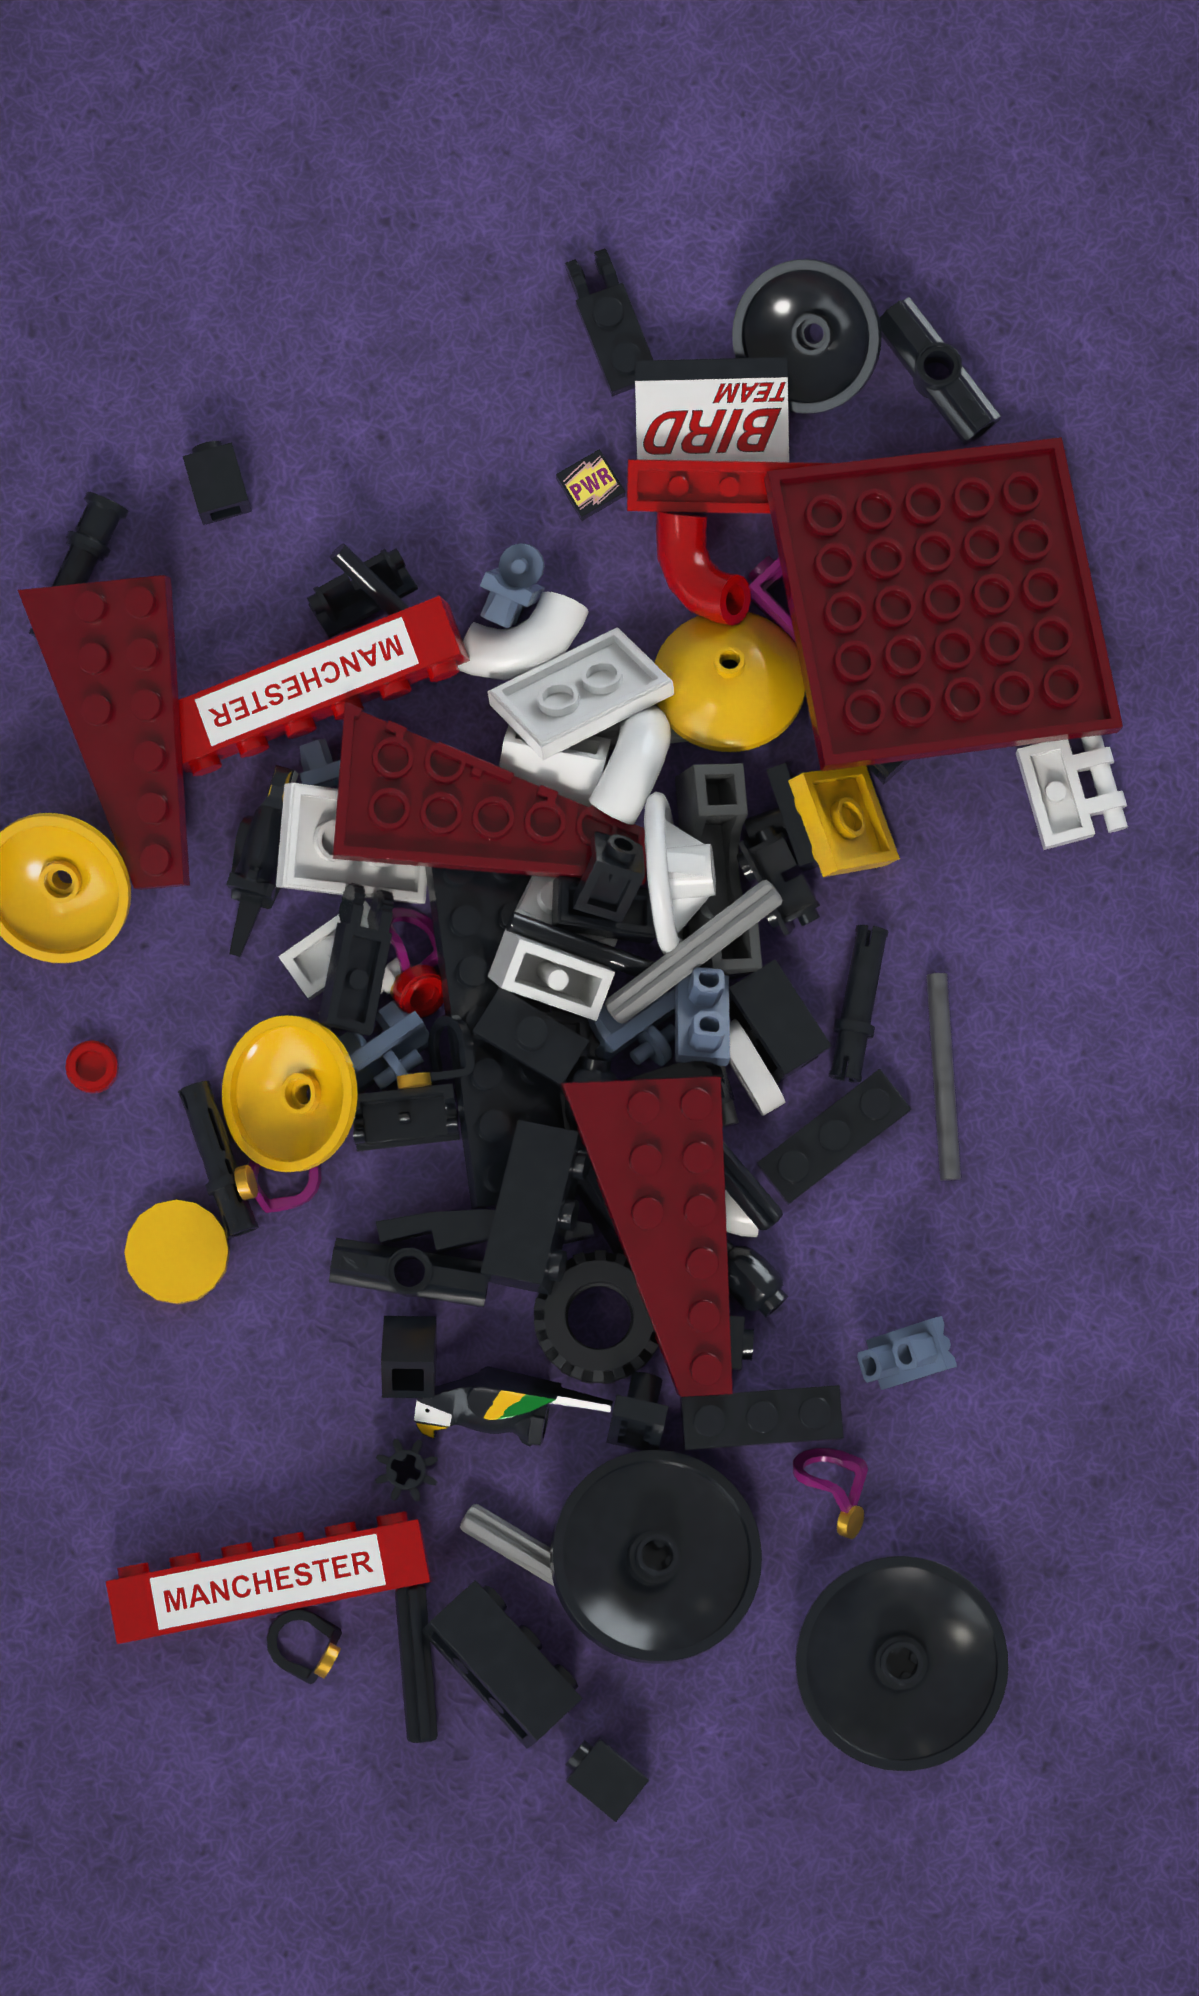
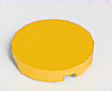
M177 1199L157 1203L140 1214L128 1232L124 1251L128 1272L139 1289L158 1301L178 1305L197 1301L213 1290L226 1273L230 1254L226 1231L214 1214L197 1203Z

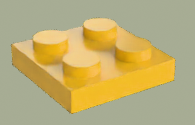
M866 766L805 772L788 780L794 796L795 807L802 818L812 845L813 857L818 863L823 877L883 867L900 859Z

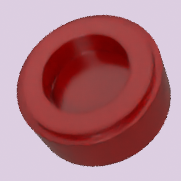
M423 964L410 967L397 978L393 987V998L403 1012L411 1014L416 1011L420 1018L427 1017L436 1012L444 1003L441 976L436 969L429 965Z
M91 1040L76 1045L70 1051L66 1059L65 1068L68 1079L77 1089L93 1094L103 1092L112 1086L118 1076L119 1063L115 1053L107 1045Z

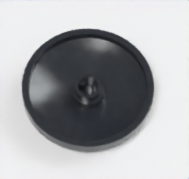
M643 1450L624 1454L607 1461L588 1474L571 1492L562 1506L554 1525L550 1547V1567L555 1590L562 1607L571 1621L589 1640L609 1653L627 1660L649 1664H666L686 1660L707 1651L727 1637L741 1622L754 1600L759 1585L762 1566L761 1542L755 1519L748 1504L736 1487L723 1474L703 1461L686 1454L666 1450Z
M891 1556L861 1563L839 1575L825 1587L811 1605L802 1623L796 1644L795 1672L797 1685L806 1711L815 1726L835 1747L846 1755L869 1766L884 1770L915 1771L943 1764L965 1752L985 1733L994 1720L1002 1703L1008 1679L1009 1667L1006 1639L999 1619L988 1600L969 1580L958 1572L937 1562L917 1557Z

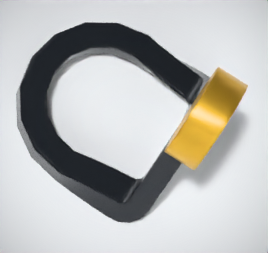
M442 1015L435 1020L428 1038V1049L433 1072L397 1076L398 1089L428 1086L441 1080L464 1077L474 1071L473 1039L465 1020L458 1015ZM446 1026L454 1029L458 1038L460 1068L457 1070L443 1071L439 1040Z
M303 1609L289 1610L279 1615L270 1625L266 1637L267 1650L273 1662L281 1669L308 1684H313L319 1676L324 1679L341 1650L336 1645L342 1631L339 1627L315 1613ZM295 1620H303L309 1622L329 1638L322 1657L313 1669H308L288 1661L281 1655L277 1647V1637L285 1624Z

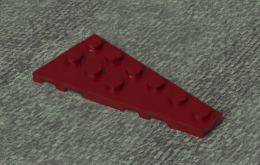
M166 575L18 590L134 889L145 890L190 886L171 578Z
M345 702L333 859L557 877L560 875L582 878L592 857L591 839L594 833L599 831L609 835L618 834L626 836L643 846L645 877L641 885H644L646 881L645 830L643 827L621 822L596 807H587L559 795L558 791L544 785H535L514 776L513 772L440 741L438 743L406 730L407 728L390 720L386 722L363 712L357 706Z
M704 1076L560 1083L577 1123V1129L583 1145L586 1147L595 1171L596 1180L625 1257H627L637 1289L642 1302L645 1304L656 1334L655 1337L677 1395L688 1397L733 1394L721 1077Z

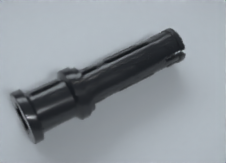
M92 492L86 493L84 500L87 502V505L75 531H68L66 544L70 548L52 586L88 582L97 561H103L104 558H108L111 550L107 545L119 520L126 519L129 512L126 508L101 495ZM31 628L29 634L36 637L33 629Z

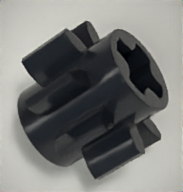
M394 1439L393 1446L396 1453L390 1458L385 1455H377L376 1457L379 1462L386 1464V1474L380 1475L375 1481L377 1484H384L390 1481L395 1486L391 1493V1499L394 1501L400 1497L402 1490H410L413 1499L416 1502L420 1501L421 1494L418 1487L423 1482L435 1486L438 1483L433 1477L427 1475V1467L439 1461L438 1457L431 1456L424 1459L419 1455L423 1446V1441L419 1439L414 1443L412 1450H404L402 1443L398 1439ZM409 1455L417 1458L415 1467L421 1471V1475L418 1480L409 1478L405 1485H401L397 1482L399 1473L393 1470V1465L396 1460L405 1462Z

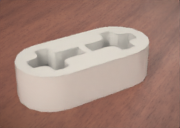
M736 1019L730 1021L729 1063L755 1107L764 1116L783 1105L785 1099L743 1027Z

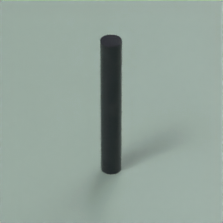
M344 543L332 552L330 559L385 613L392 615L409 608Z
M515 911L512 912L506 928L508 932L521 935L635 977L655 963V961Z

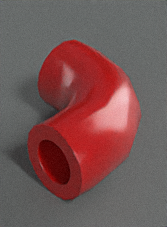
M657 512V559L671 592L692 613L719 624L731 626L739 624L745 618L750 606L751 590L748 587L749 583L744 576L721 571L711 561L706 540L708 517L673 512Z

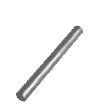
M933 973L926 976L940 1180H960L961 1171L947 973Z

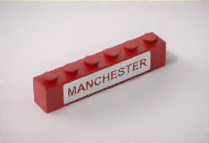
M441 596L434 597L180 699L179 715L183 772L188 773L192 771L193 776H202L221 768L222 759L237 753L240 754L241 758L259 754L270 747L268 741L285 734L288 739L307 735L317 729L315 722L333 715L335 720L344 719L345 702L357 706L363 711V703L378 697H382L383 701L400 698L412 691L411 684L428 677L431 682H438L456 675L460 671L458 665L466 663L470 659L450 605Z
M407 1511L378 1516L376 1517L378 1527L357 1531L356 1523L353 1521L324 1527L325 1538L305 1541L304 1532L273 1537L274 1548L255 1552L253 1551L252 1542L222 1547V1558L202 1562L200 1552L169 1558V1569L150 1572L148 1562L117 1568L119 1579L106 1581L116 1642L121 1644L432 1582L420 1519L409 1521Z

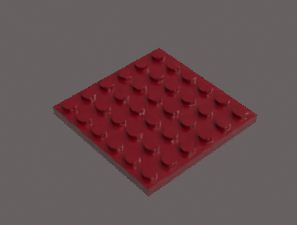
M1062 437L773 470L766 473L764 483L821 771L1118 733L1123 728Z

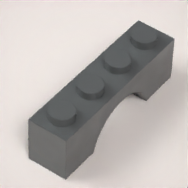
M743 763L693 765L675 777L679 829L703 844H711L716 877V896H710L688 921L689 936L743 895L737 854H739L738 843L740 842L743 824L748 815ZM758 922L700 967L721 969L724 971V975L729 976V978H742L761 969L762 959Z

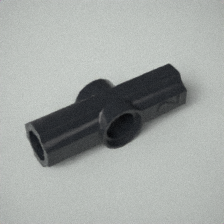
M910 297L898 301L879 317L882 338L913 377V384L916 390L933 403L964 445L980 438L1000 420V414L962 366L958 351L953 346L944 343ZM932 362L941 363L948 368L950 376L944 380H934L926 374L924 367Z
M336 1238L329 1276V1283L395 1293L405 1297H420L482 1308L485 1306L489 1281L481 1273L483 1261L423 1252L415 1248H399L343 1238ZM406 1259L419 1260L425 1267L423 1280L413 1287L403 1286L396 1279L397 1267Z

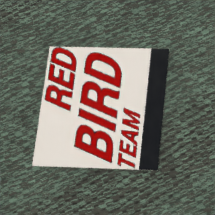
M787 357L635 361L637 459L789 462Z

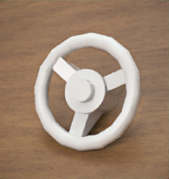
M654 792L649 795L645 804L646 869L656 938L663 955H665L683 941V927L710 896H716V877L711 844H703L674 826L671 809L665 795L660 792Z

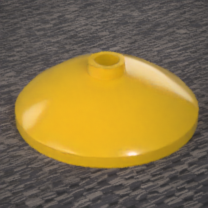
M747 612L745 618L734 626L719 624L700 615L680 625L668 636L655 659V664L673 681L674 695L657 703V707L665 713L670 727L679 736L705 749L719 752H740L760 747L777 738L792 724L804 701L805 687L795 642L777 624L754 613ZM725 660H733L738 663V666L733 669H727L721 663Z
M33 814L20 818L5 827L0 832V936L21 953L34 959L51 963L81 961L105 949L121 931L131 905L129 874L115 846L95 827L78 818L64 814ZM63 870L69 873L72 883H64L59 878L58 871Z
M276 1016L252 1027L234 1047L223 1076V1112L234 1141L251 1160L260 1166L279 1172H300L314 1168L328 1160L340 1148L349 1134L354 1121L358 1092L353 1063L342 1042L326 1026L307 1017ZM308 1087H310L311 1090L310 1101L307 1098Z

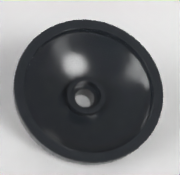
M790 260L766 270L749 285L742 295L733 320L732 343L736 358L787 357L788 411L823 412L852 399L871 378L881 351L882 333L880 318L868 291L848 271L823 260ZM813 323L818 324L823 329V338L820 342L813 340L810 335V327Z

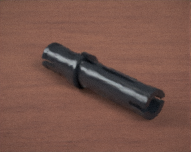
M856 925L855 929L856 936L841 1018L835 1019L833 1028L834 1032L838 1034L829 1077L839 1081H845L846 1077L849 1078L851 1083H861L867 1040L874 1036L875 1027L871 1025V1018L885 942L889 933L888 930L873 926L872 935L871 930H868V925Z
M201 1081L188 1085L179 1090L178 1094L186 1110L190 1127L209 1180L205 1185L208 1195H214L227 1238H234L252 1232L259 1228L255 1220L249 1200H243L237 1190L234 1171L238 1166L214 1100L210 1081Z

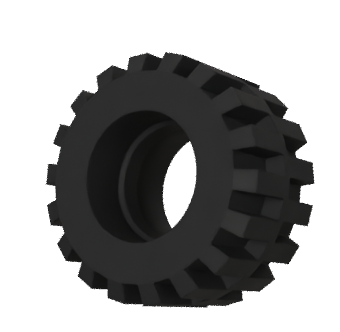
M595 1250V1252L584 1254V1252L573 1255V1258L567 1260L561 1282L554 1281L551 1295L539 1293L535 1300L534 1326L539 1345L548 1360L570 1378L573 1377L581 1380V1382L590 1384L615 1383V1381L632 1376V1373L645 1366L659 1346L645 1304L642 1302L637 1289L636 1280L628 1259L621 1253L613 1254L606 1252V1250ZM597 1286L608 1287L618 1292L627 1302L631 1314L630 1326L626 1335L617 1344L603 1349L591 1348L579 1342L571 1332L568 1323L569 1308L575 1297L582 1291Z

